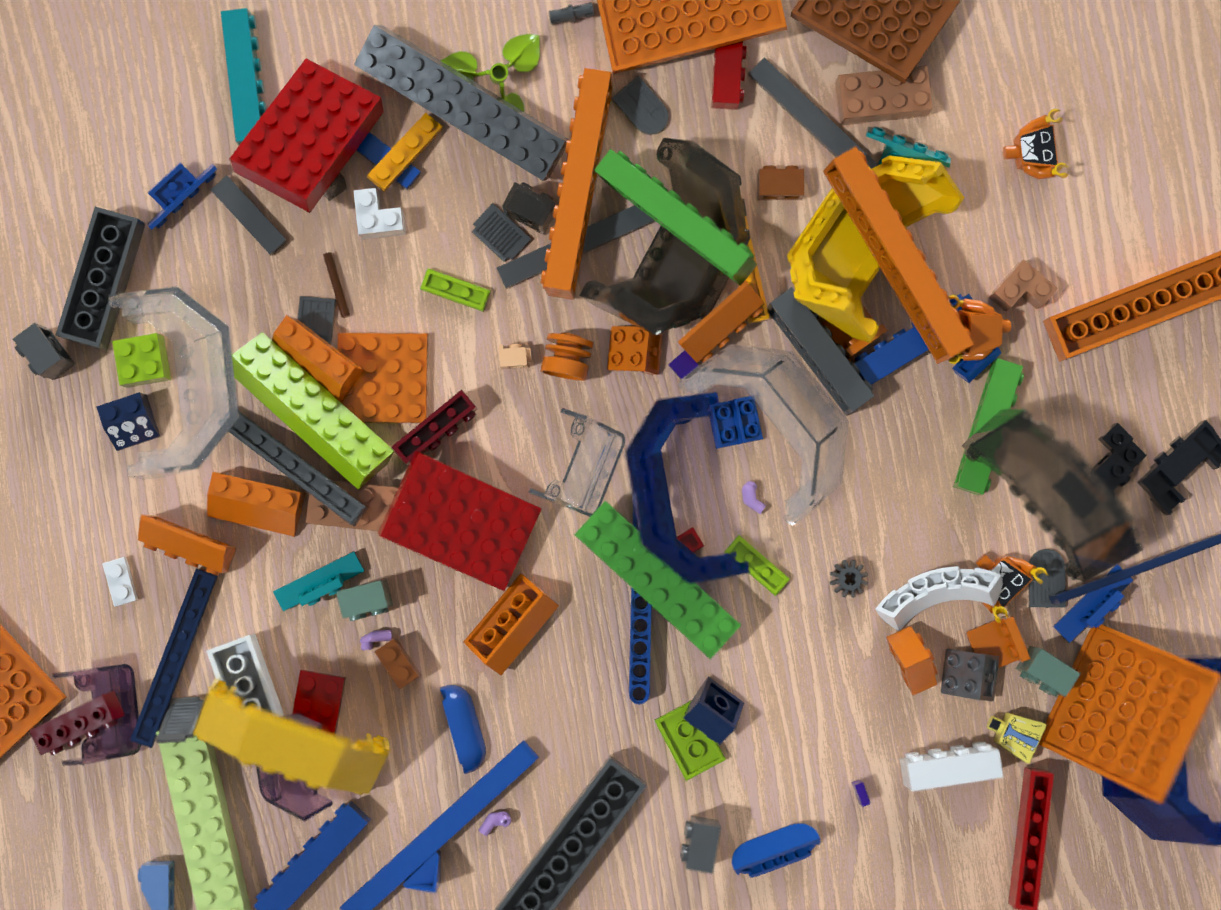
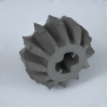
M842 560V567L838 564L834 565L838 573L830 572V576L836 577V580L830 581V585L838 584L834 592L838 593L842 590V597H846L848 591L852 598L856 597L855 589L857 592L863 593L860 584L868 585L867 581H862V577H867L868 573H860L864 566L860 564L855 568V560H851L849 566L846 560ZM845 574L853 575L851 578L852 584L844 582L846 580Z

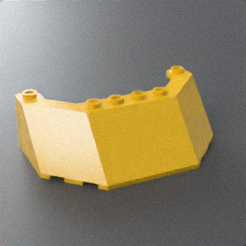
M889 155L882 159V164L872 169L870 168V170L876 173L881 189L888 193L893 209L900 213L905 229L934 213L950 214L955 212L965 198L942 163ZM831 188L787 254L791 265V280L795 287L794 297L798 302L851 337L871 342L878 332V324L873 319L865 318L861 297L880 267L834 189Z
M214 679L193 733L197 736V739L210 743L231 756L238 758L241 764L246 766L256 764L262 767L261 770L270 774H275V771L282 773L284 778L290 781L297 782L300 779L307 782L306 785L314 789L323 787L350 791L359 795L370 793L390 752L388 738L377 735V737L372 739L371 734L367 733L364 740L357 739L356 744L350 743L351 739L348 737L337 736L264 711L252 704L246 707L242 704L244 700L234 695L236 687L232 686L228 690L229 686L225 685V681Z

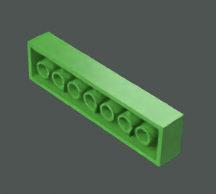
M610 149L594 169L598 176L607 185L739 286L743 284L757 266L753 259L755 255L751 253V250L743 243L737 245V242L733 239L734 237L723 229L720 232L715 222L707 216L702 218L703 216L698 213V210L690 203L686 204L673 190L670 189L668 192V189L663 186L664 184L654 176L651 179L644 168L637 163L634 166L629 160L630 158L619 150L616 153Z
M606 501L574 534L709 659L720 650L741 626L739 622Z

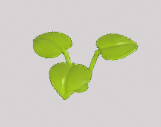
M524 34L510 39L504 45L502 51L504 59L509 61V63L505 65L496 63L491 67V70L487 69L478 73L475 72L477 61L468 52H455L440 61L473 81L474 76L489 75L491 81L500 86V98L524 112V103L518 94L510 93L505 96L504 82L508 76V68L512 65L519 72H529L536 67L540 57V38L538 35Z

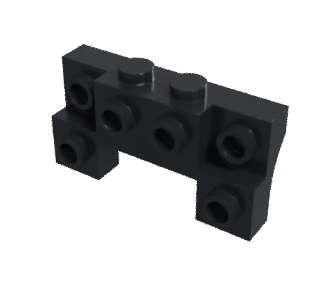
M1206 420L1201 421L1186 436L1175 438L1169 444L1171 448L1166 453L1163 451L1158 454L1153 460L1155 463L1150 467L1151 469L1137 482L1149 494L1150 500L1164 515H1170L1176 505L1186 500L1173 486H1177L1203 460L1213 470L1221 467V438Z
M1119 423L1113 424L1111 429L1098 439L1110 452L1081 480L1071 470H1066L1063 473L1064 476L1058 482L1051 485L1079 518H1084L1100 502L1104 501L1106 503L1115 495L1113 491L1118 486H1124L1131 479L1129 475L1134 471L1133 469L1147 456L1132 441L1134 438Z

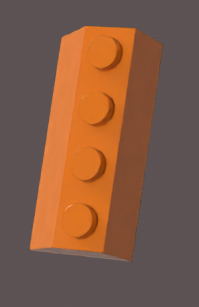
M745 281L683 336L678 343L696 363L700 361L705 363L714 355L712 351L717 346L721 349L730 341L728 336L734 331L738 334L747 326L745 321L752 316L755 319L764 311L762 306L765 303Z
M286 315L273 333L272 341L340 402H342L364 371L297 318Z
M212 472L207 493V516L295 537L306 493Z
M142 514L140 517L138 541L144 543L143 547L153 551L159 548L165 551L164 555L173 559H177L178 556L186 559V564L198 567L200 564L207 567V572L219 576V573L228 572L237 549L236 547L154 515Z
M520 573L463 643L486 666L502 675L559 605Z

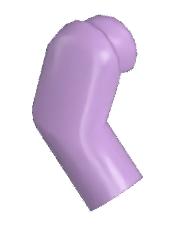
M748 481L742 487L743 502L758 514H761L766 505L756 499L755 490L757 485L752 481Z
M374 630L364 635L360 639L361 649L372 650V642L391 641V630Z

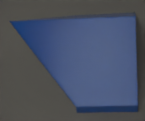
M438 849L405 880L403 886L408 889L436 893L441 882V851Z

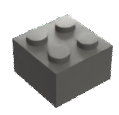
M33 323L13 338V341L16 343V351L23 358H27L30 363L28 367L36 376L40 375L43 378L55 380L75 365L72 358L49 328Z
M691 815L690 821H686L684 835L687 842L686 844L682 843L680 853L681 862H684L685 869L713 874L721 830L718 820Z

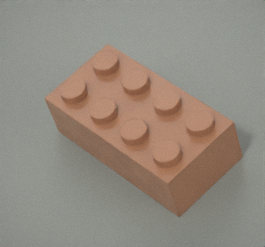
M927 65L916 66L905 84L882 70L838 75L835 82L840 126L928 116L933 109Z
M333 481L368 508L355 527L309 493L306 516L307 524L379 531L398 488L365 484L358 490L350 482Z

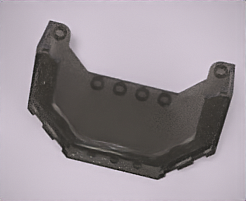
M663 138L657 149V159L669 169L673 191L686 204L690 203L698 210V213L703 216L702 218L707 216L715 222L720 232L724 229L730 233L737 242V245L743 243L747 246L750 240V232L746 228L745 216H747L745 201L741 198L740 185L742 183L740 175L693 140ZM660 226L633 278L610 286H605L599 281L591 280L585 284L579 296L592 305L653 335L664 333L663 331L678 328L689 324L693 320L705 318L713 310L729 277L664 227Z
M1000 410L962 444V447L966 450L964 452L966 457L972 462L976 460L979 463H984L1010 485L1009 491L1016 498L1020 497L1025 503L1023 505L1025 510L1032 516L1035 515L1040 521L1038 522L1039 526L1046 533L1050 532L1055 538L1053 540L1054 544L1059 549L1065 550L1068 562L1065 564L1067 568L1065 572L1072 580L1085 582L1143 550L1142 544L1137 543L1140 537L1137 528L1132 527L1135 521L1130 512L1067 440L1063 443L1054 437L1056 435L1055 431L1043 422L1039 425L1030 419L1032 414L1027 410Z

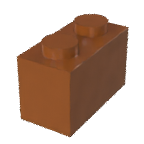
M767 165L763 166V169H759L758 200L803 199L804 169H798V166L794 165L786 166L785 169H776V166Z
M397 638L392 639L374 651L399 690L421 676V673Z

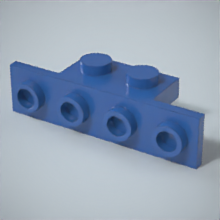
M181 162L178 163L148 191V194L163 208L147 223L148 227L151 230L154 227L160 228L167 221L165 217L168 214L179 211L184 205L182 202L187 197H194L200 191L198 187L204 181L209 183L216 176L215 171L217 168L211 164L203 173L195 178Z
M1116 564L1106 575L1123 569ZM1130 577L1085 594L1053 627L1068 643L1086 627L1097 628L1105 621L1104 616L1109 611L1113 612L1121 605L1120 600L1124 597L1121 592L1133 579Z

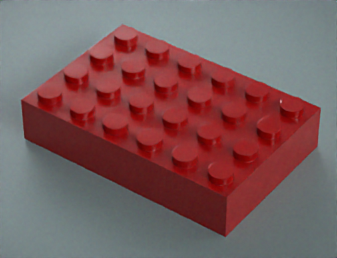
M306 58L229 158L233 170L236 174L310 213L384 113L382 99L380 96Z
M415 451L377 534L386 540L505 591L542 508Z

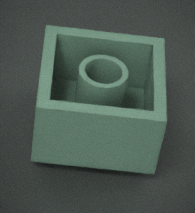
M380 580L336 592L342 618L349 617L350 621L366 618L367 612H371L372 616L389 612L388 607L393 606L387 580Z
M1029 646L1027 651L1030 659L1019 662L1016 667L1021 672L1020 677L1030 683L1040 684L1039 689L1050 696L1052 695L1057 698L1058 695L1066 697L1080 673L1042 648Z

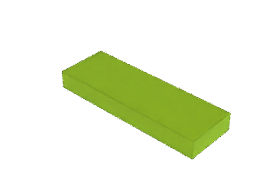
M427 268L420 290L481 312H484L491 293L488 289Z
M740 535L724 551L774 596L790 580Z

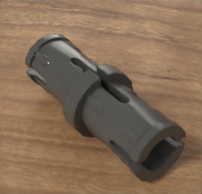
M592 2L575 6L570 4L566 8L548 11L551 25L568 21L573 23L577 19L594 16Z

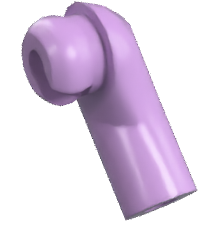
M504 811L491 812L479 828V832L488 836L494 826H509L511 823L510 815Z

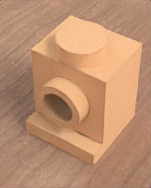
M500 344V368H528V362H532L531 348L522 347V344L508 345L507 349H504V345Z

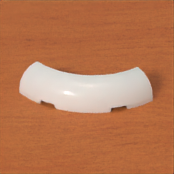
M946 567L931 570L909 579L908 583L897 591H891L875 610L887 624L900 631L915 615L942 602L972 600L994 606L1001 593L1002 575L981 568H974L973 570Z

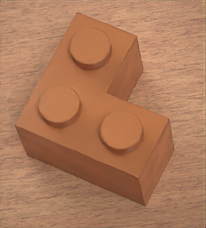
M1023 259L1010 271L989 298L1004 311L1012 308L1021 296L1034 308L1038 309L1049 300L1058 288Z

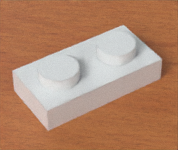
M127 557L102 563L114 607L137 601L138 597Z

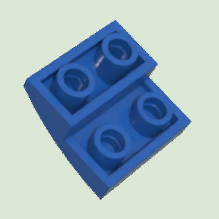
M754 396L707 405L716 449L763 439Z

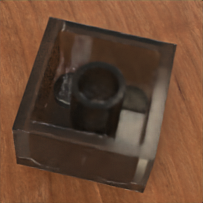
M514 182L502 205L504 214L544 235L553 219L555 207L553 198L543 192L539 195L532 191L533 187L524 182H521V184Z

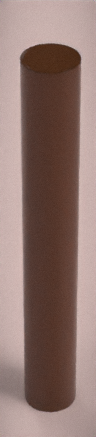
M332 252L323 254L341 317L347 318L350 316Z

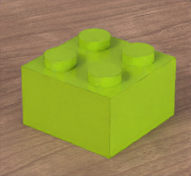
M154 333L112 341L120 386L130 388L171 380L164 336Z

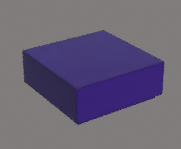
M685 350L668 364L682 381L700 367Z
M861 780L851 782L859 804L862 807L870 805L871 802L864 783Z

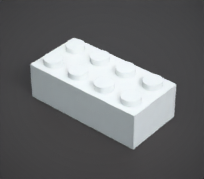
M256 634L242 637L206 651L216 679L225 681V685L229 686L228 690L232 686L236 687L234 695L244 700L242 703L244 706L249 707V704H252L264 711L285 717Z
M986 742L972 743V747L964 748L963 745L951 746L949 751L930 749L927 750L928 754L919 755V752L906 753L905 757L899 758L903 784L911 791L1003 778L999 750L992 747L991 744H986Z

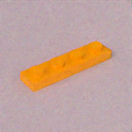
M425 112L368 173L367 178L385 192L442 131L443 126Z

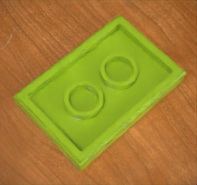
M692 700L654 720L686 781L726 760L715 741L709 739L703 732L691 726L683 718Z

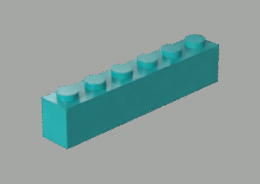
M247 8L221 11L235 140L238 145L241 144L267 110L264 101L262 102L261 93H264L263 81L259 80V72L262 71L261 61L256 55V50H259L258 38L254 37L253 30L257 28L255 16L251 15Z

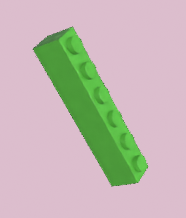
M996 358L991 363L953 485L954 488L976 495H983L984 492L988 491L991 484V479L988 478L991 470L994 471L998 458L995 457L997 449H1001L1004 442L1002 433L1004 428H1007L1010 423L1011 415H1008L1010 407H1014L1017 400L1015 391L1017 385L1020 386L1024 378V373H1022L1023 366Z

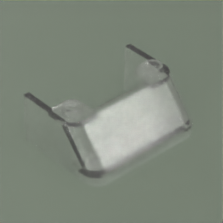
M562 408L561 413L574 419L571 425V436L578 440V444L563 482L558 480L552 481L547 486L545 494L531 488L529 493L591 517L603 502L625 446V436L623 433L591 417Z

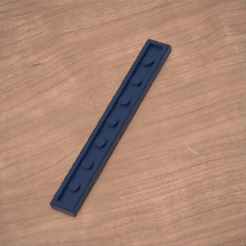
M1221 534L1208 537L1050 596L1049 599L1053 605L1060 604L1221 544Z
M196 568L130 741L153 748L157 738L156 732L160 730L217 581V575Z

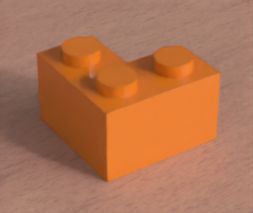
M909 626L886 637L890 652L897 661L903 680L913 696L938 685L935 677L938 671L932 662L934 661V656L929 648H924L923 645L925 643L919 632L915 633L912 627Z

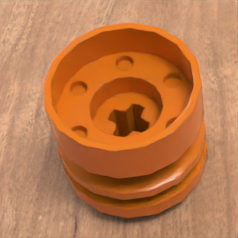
M548 333L547 340L556 343V345L546 344L545 349L553 352L554 356L543 357L540 371L559 378L586 381L589 365L580 362V358H591V353L582 349H592L593 342L575 334Z

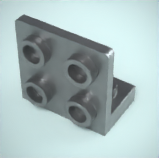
M946 649L941 693L974 700L994 701L999 656Z

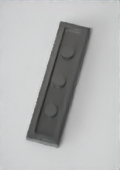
M227 175L211 189L215 196L271 256L287 242L285 237Z

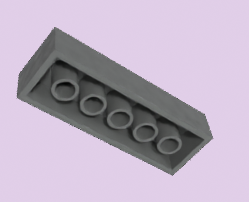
M94 208L55 336L107 351L145 228L144 222L138 218L103 208Z
M791 287L767 307L768 313L847 416L874 397L872 393L874 389L867 380L863 381L859 376L860 370L855 363H849L846 359V352L843 347L833 342L831 339L832 333L825 325L821 326L817 320L819 319L818 315L795 299V290Z

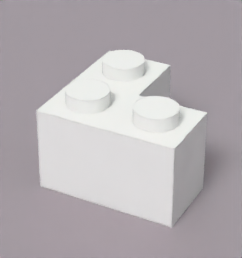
M376 188L353 190L358 235L362 240L406 235L404 213L401 207L381 210L380 194Z

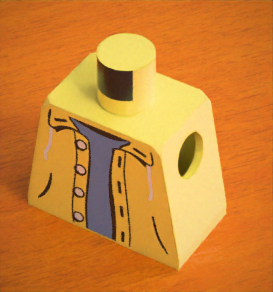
M1006 712L1002 720L991 716L986 728L996 732L994 737L995 743L1018 759L1030 764L1047 724Z

